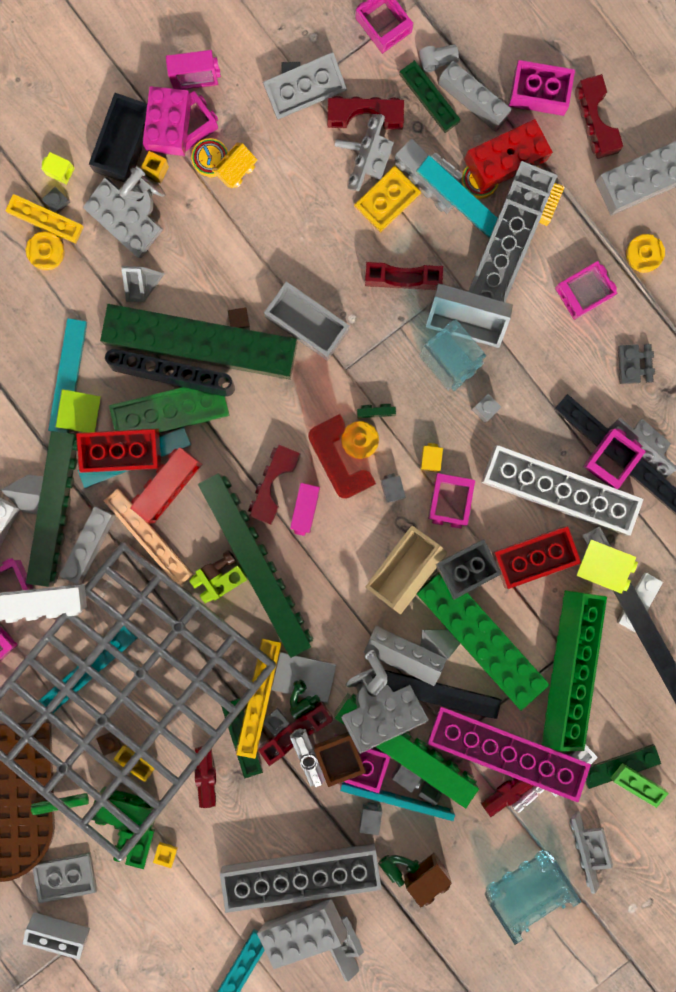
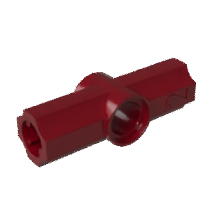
M203 746L195 748V752L198 753ZM212 748L195 769L196 787L198 786L199 808L216 806V769L213 767Z
M513 778L511 781L507 780L480 804L491 818L504 807L516 803L521 798V795L534 785Z

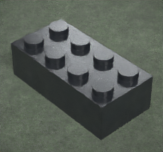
M114 93L89 161V165L95 173L124 183L132 174L131 169L136 167L143 148L147 103Z

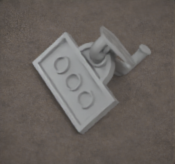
M136 166L131 169L132 174L121 189L108 178H104L83 208L137 258H142L163 230L150 217L153 210L152 196L154 193L162 197L166 194L156 181Z
M370 650L365 654V658L369 660L373 668L354 676L346 683L347 687H356L358 690L356 697L358 709L341 717L360 754L429 720L410 685L395 692L386 685L387 674L374 650Z

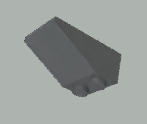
M481 540L436 564L453 599L502 574L485 540Z

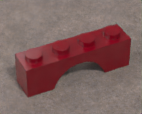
M602 74L580 80L575 89L576 98L581 103V115L586 120V132L591 137V149L593 154H596L597 159L618 154L624 147L619 129L607 126L598 115V103L607 94Z
M341 96L328 98V128H347L349 122L361 114H382L385 116L382 125L384 129L403 130L404 100L396 97L390 99H381L379 97L362 99L357 96L351 99Z
M366 262L365 286L437 290L438 283L443 285V266L423 265L415 268H400L386 263Z
M281 445L273 448L270 455L272 462L270 466L266 465L263 476H265L263 484L259 483L255 493L258 496L256 501H251L248 511L251 512L249 516L272 525L279 509L271 496L272 483L279 475L286 472H294L301 455L299 452Z
M320 702L313 710L296 719L277 735L272 736L261 744L258 751L268 766H271L294 747L290 735L295 730L300 728L306 729L308 736L330 724L333 721V715L326 705Z

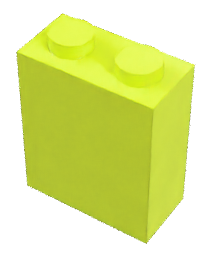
M590 540L576 576L622 594L623 590L627 591L631 582L628 577L630 572H635L638 562L635 561V556Z

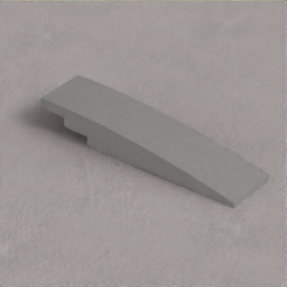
M521 161L468 292L506 302L558 175Z

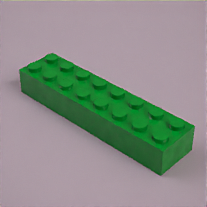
M440 572L435 574L418 591L416 595L520 711L550 685L468 593L453 599Z
M564 591L551 685L548 694V705L545 714V725L542 734V746L557 751H585L607 603L606 596Z
M347 693L335 711V719L343 725L345 724L341 717L358 709L356 704L357 695L354 693L352 695ZM409 731L375 746L465 809L479 790L476 784L477 781L471 773L466 770L462 772L455 762L450 759L446 761L439 751L434 748L430 750L423 740L418 737L414 739Z

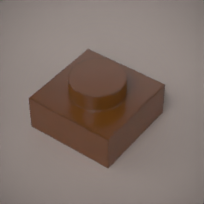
M111 732L96 738L104 756L122 748L120 740Z

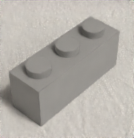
M33 913L26 928L22 944L80 960L90 928Z

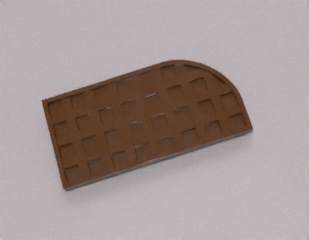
M34 722L18 724L27 731ZM44 722L33 737L52 752L51 722ZM0 724V749L8 755L21 737L6 724ZM28 743L14 759L18 765L44 787L53 777V764ZM1 760L0 882H7L27 874L45 856L54 837L55 816L54 811L32 815L31 804L47 800Z

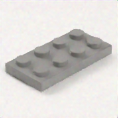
M333 52L262 82L277 120L347 90Z

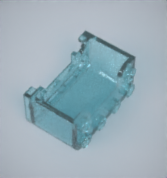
M456 319L431 338L423 346L419 355L448 391L452 389L453 392L466 379H470L477 373L476 370L485 364L483 359L487 356Z
M544 850L538 852L535 858L529 862L524 861L515 871L504 874L498 882L490 883L485 891L490 907L514 945L523 940L521 934L524 930L526 933L530 931L528 928L530 925L561 906L564 909L566 907L565 903H571L575 907L582 902L552 854Z

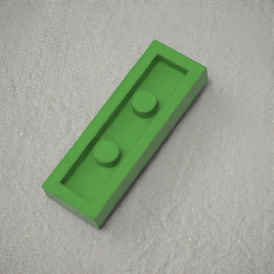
M623 763L611 777L614 783L656 808L669 794L666 789Z

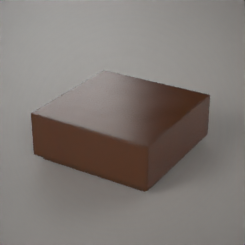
M246 307L228 310L231 327L241 329L250 327Z

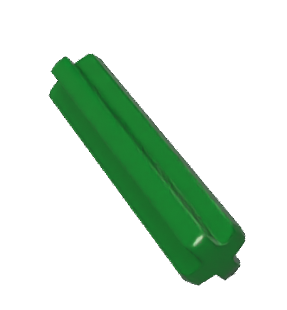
M87 793L59 798L69 808L89 804ZM48 800L31 804L32 815L58 811Z

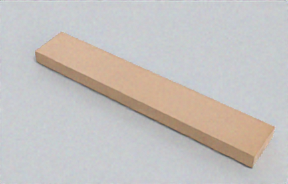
M119 488L104 500L106 505L172 580L181 586L194 575L155 529L130 509L132 503Z

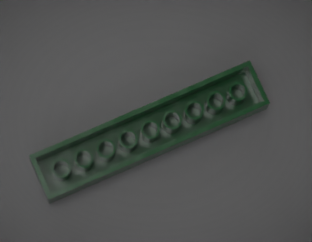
M108 303L100 342L107 346L291 380L298 344L295 338Z
M218 473L199 483L200 490L290 658L311 648L314 638L309 629L305 630L303 626L305 621L301 613H296L293 608L296 604L292 596H287L285 593L286 585L282 578H277L275 574L277 568L273 561H268L266 557L268 552L264 544H259L257 540L259 535L255 527H250L248 523L250 518L247 512L239 507L241 501L236 493L231 492L230 487H232V484L228 477Z

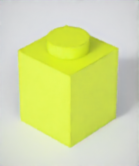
M49 152L48 156L42 161L41 169L47 176L67 185L75 168L70 161Z

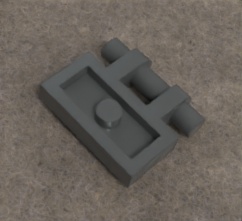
M644 344V352H639V345L618 346L620 384L641 383V376H646V383L654 382L655 368H653L652 358H654V351H652V344ZM640 359H645V369H640Z

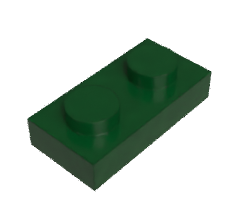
M380 404L379 408H372V405H361V409H357V418L396 416V407H391V404Z

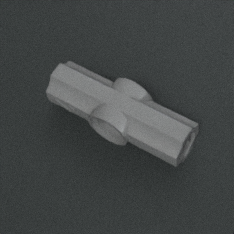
M300 728L295 730L290 735V738L300 760V765L305 772L310 786H320L326 780L306 729Z

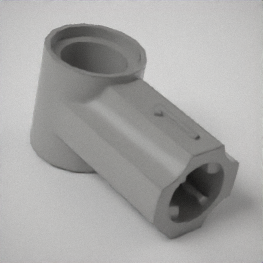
M456 44L440 48L427 46L419 51L424 72H432L440 66L449 65L452 61L455 63L459 61Z

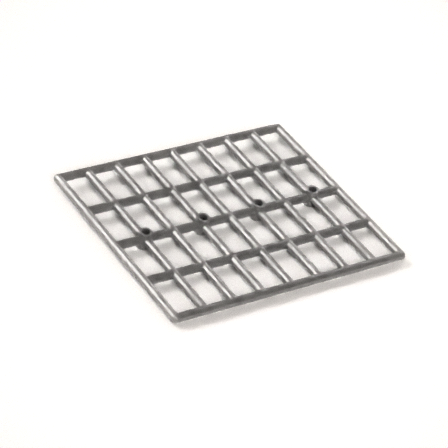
M126 542L120 543L85 585L86 596L117 620L105 637H102L77 615L67 616L66 613H62L0 687V700L11 688L41 713L26 731L0 709V720L21 737L8 755L0 749V760L118 861L125 859L276 667V663ZM124 551L155 575L142 592L111 568ZM105 573L136 597L123 615L92 590ZM160 581L164 582L192 605L179 621H176L148 598V595ZM142 603L172 627V630L160 645L129 620ZM197 610L229 635L216 652L186 629L185 625ZM67 619L98 643L85 661L54 636ZM123 626L154 650L153 654L141 668L110 643ZM178 634L184 636L210 657V660L198 675L166 651ZM235 640L267 665L254 682L222 658ZM48 642L79 666L66 684L35 659ZM104 649L134 672V677L123 691L118 689L91 666ZM160 656L192 681L179 698L175 697L148 674V671ZM216 663L248 688L235 706L203 681ZM29 665L60 690L47 707L16 683V680ZM85 672L116 697L103 715L72 690ZM141 680L146 682L173 705L160 722L128 697ZM197 687L230 712L217 729H214L184 704ZM66 695L96 720V724L84 739L52 713ZM122 703L154 728L141 746L111 722L110 718ZM179 710L211 736L198 753L193 751L166 728ZM47 719L78 744L65 762L60 760L33 737ZM103 727L135 752L122 770L90 745V742ZM160 734L192 760L179 777L174 775L147 752L148 748ZM27 743L57 767V772L45 787L14 761L15 757ZM84 750L116 776L102 794L72 770L73 763ZM140 758L145 760L173 784L160 801H157L128 776V773ZM64 775L68 776L96 800L83 818L51 793L52 789ZM121 782L154 808L140 826L108 800ZM102 806L134 832L121 851L88 824Z

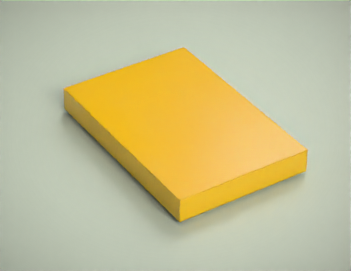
M394 165L354 204V207L381 233L421 194V191Z

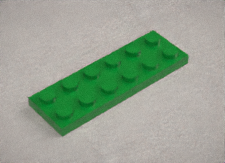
M184 387L109 405L115 431L159 428V433L230 416L226 397Z

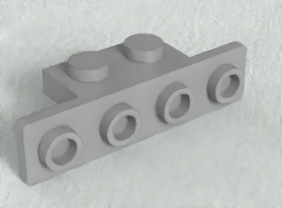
M373 114L368 122L366 135L361 142L360 153L356 157L353 173L349 177L348 189L360 190L365 174L376 179L382 178L394 142L379 135L385 116L382 114Z
M618 418L609 426V430H617L619 428L627 434L626 437L629 440L639 442L643 446L642 449L646 451L642 459L664 478H667L676 471V465L664 456L671 443L646 421L641 419L632 428L621 418Z
M577 811L571 817L570 825L572 830H575V843L577 849H580L581 866L585 868L586 885L590 887L591 893L594 894L599 888L596 870L611 869L613 862L604 829H584L580 811Z
M345 916L340 918L348 935L342 946L330 951L344 980L350 981L359 972V967L354 957L361 956L364 950L352 928L351 922Z

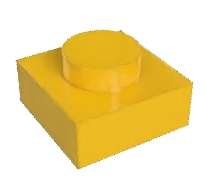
M159 842L153 863L172 868L178 847Z

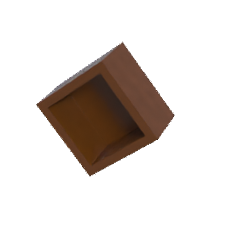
M349 732L314 745V751L328 787L366 773L361 755Z
M432 853L423 860L416 872L412 874L408 872L404 875L406 889L420 908L431 904L435 896L448 891L452 884L448 870L435 853Z

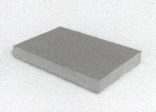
M280 651L271 690L292 694L294 681L303 680L307 689L298 696L306 698L307 696L313 697L318 695L320 701L328 703L336 664L298 655L290 658L288 653Z
M91 852L41 861L33 868L38 903L97 892Z

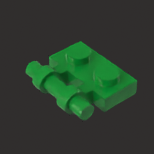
M129 829L119 830V839L115 847L121 851L125 846L126 839H130L134 834L133 831ZM150 829L148 834H144L126 856L125 865L144 870L155 829ZM113 857L114 861L120 862L115 857Z

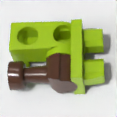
M229 550L223 553L224 558L203 566L189 580L194 588L201 584H204L207 590L199 595L204 603L210 602L213 599L214 601L248 580L241 565L236 566L224 575L221 573L220 570L227 564L232 566L237 563Z

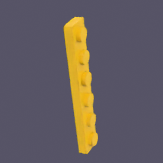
M261 639L259 650L277 664L281 643ZM258 658L252 682L257 679L267 666ZM275 669L246 705L235 753L238 756L256 758Z

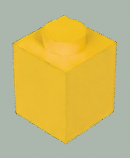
M148 151L141 166L142 171L147 176L160 184L169 168L166 158Z
M427 443V446L422 447L420 470L441 471L443 448H439V444Z

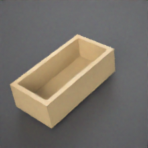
M411 526L365 587L392 609L402 614L437 568L436 564L442 561L448 552L417 528Z

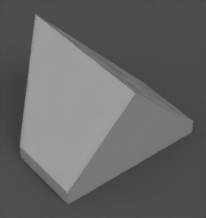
M122 266L126 302H145L165 273L144 267Z
M28 474L1 489V491L22 512L37 514L43 476Z
M448 629L422 630L420 646L447 660L460 645Z

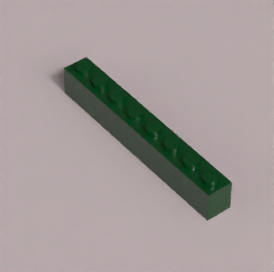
M51 431L26 584L52 587L58 580L56 569L57 564H60L61 561L60 545H63L65 535L62 534L63 527L67 525L68 521L66 509L71 503L69 491L74 484L72 473L77 466L75 455L78 448L77 435Z

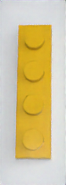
M15 194L12 195L5 210L10 215L75 244L84 228L83 225Z

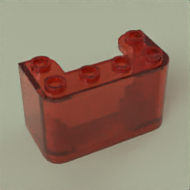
M338 414L313 427L308 437L336 495L342 500H348L374 487L376 482L367 470H360L349 475L333 444L340 440L339 436L345 432L346 428L342 416Z

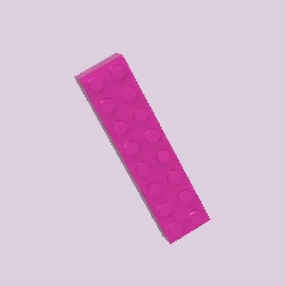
M439 707L427 741L428 745L579 803L591 764L443 707Z

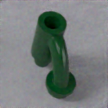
M303 680L294 681V689L290 697V713L295 719L313 710L316 707V703L320 701L318 695L313 697L307 696L300 702L297 701L298 695L303 694L307 689Z
M386 855L378 862L391 882H396L399 887L403 886L405 881L402 879L403 874L396 864L407 866L406 870L411 874L420 867L417 860L412 861L399 855Z

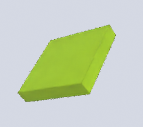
M62 389L55 427L79 432H95L101 396Z

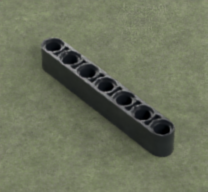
M111 349L105 354V361L109 367L118 373L224 397L231 396L235 391L233 380L226 373L118 349ZM119 358L117 362L112 363L114 359ZM137 362L134 367H130L132 363ZM156 366L154 370L148 371L150 367ZM174 370L171 375H166L168 371ZM192 375L190 379H184L185 376ZM205 379H211L210 382L203 383ZM223 383H229L227 387H221Z
M384 670L387 674L386 685L393 692L410 685L420 701L488 718H498L502 699L437 682L433 686L413 676Z

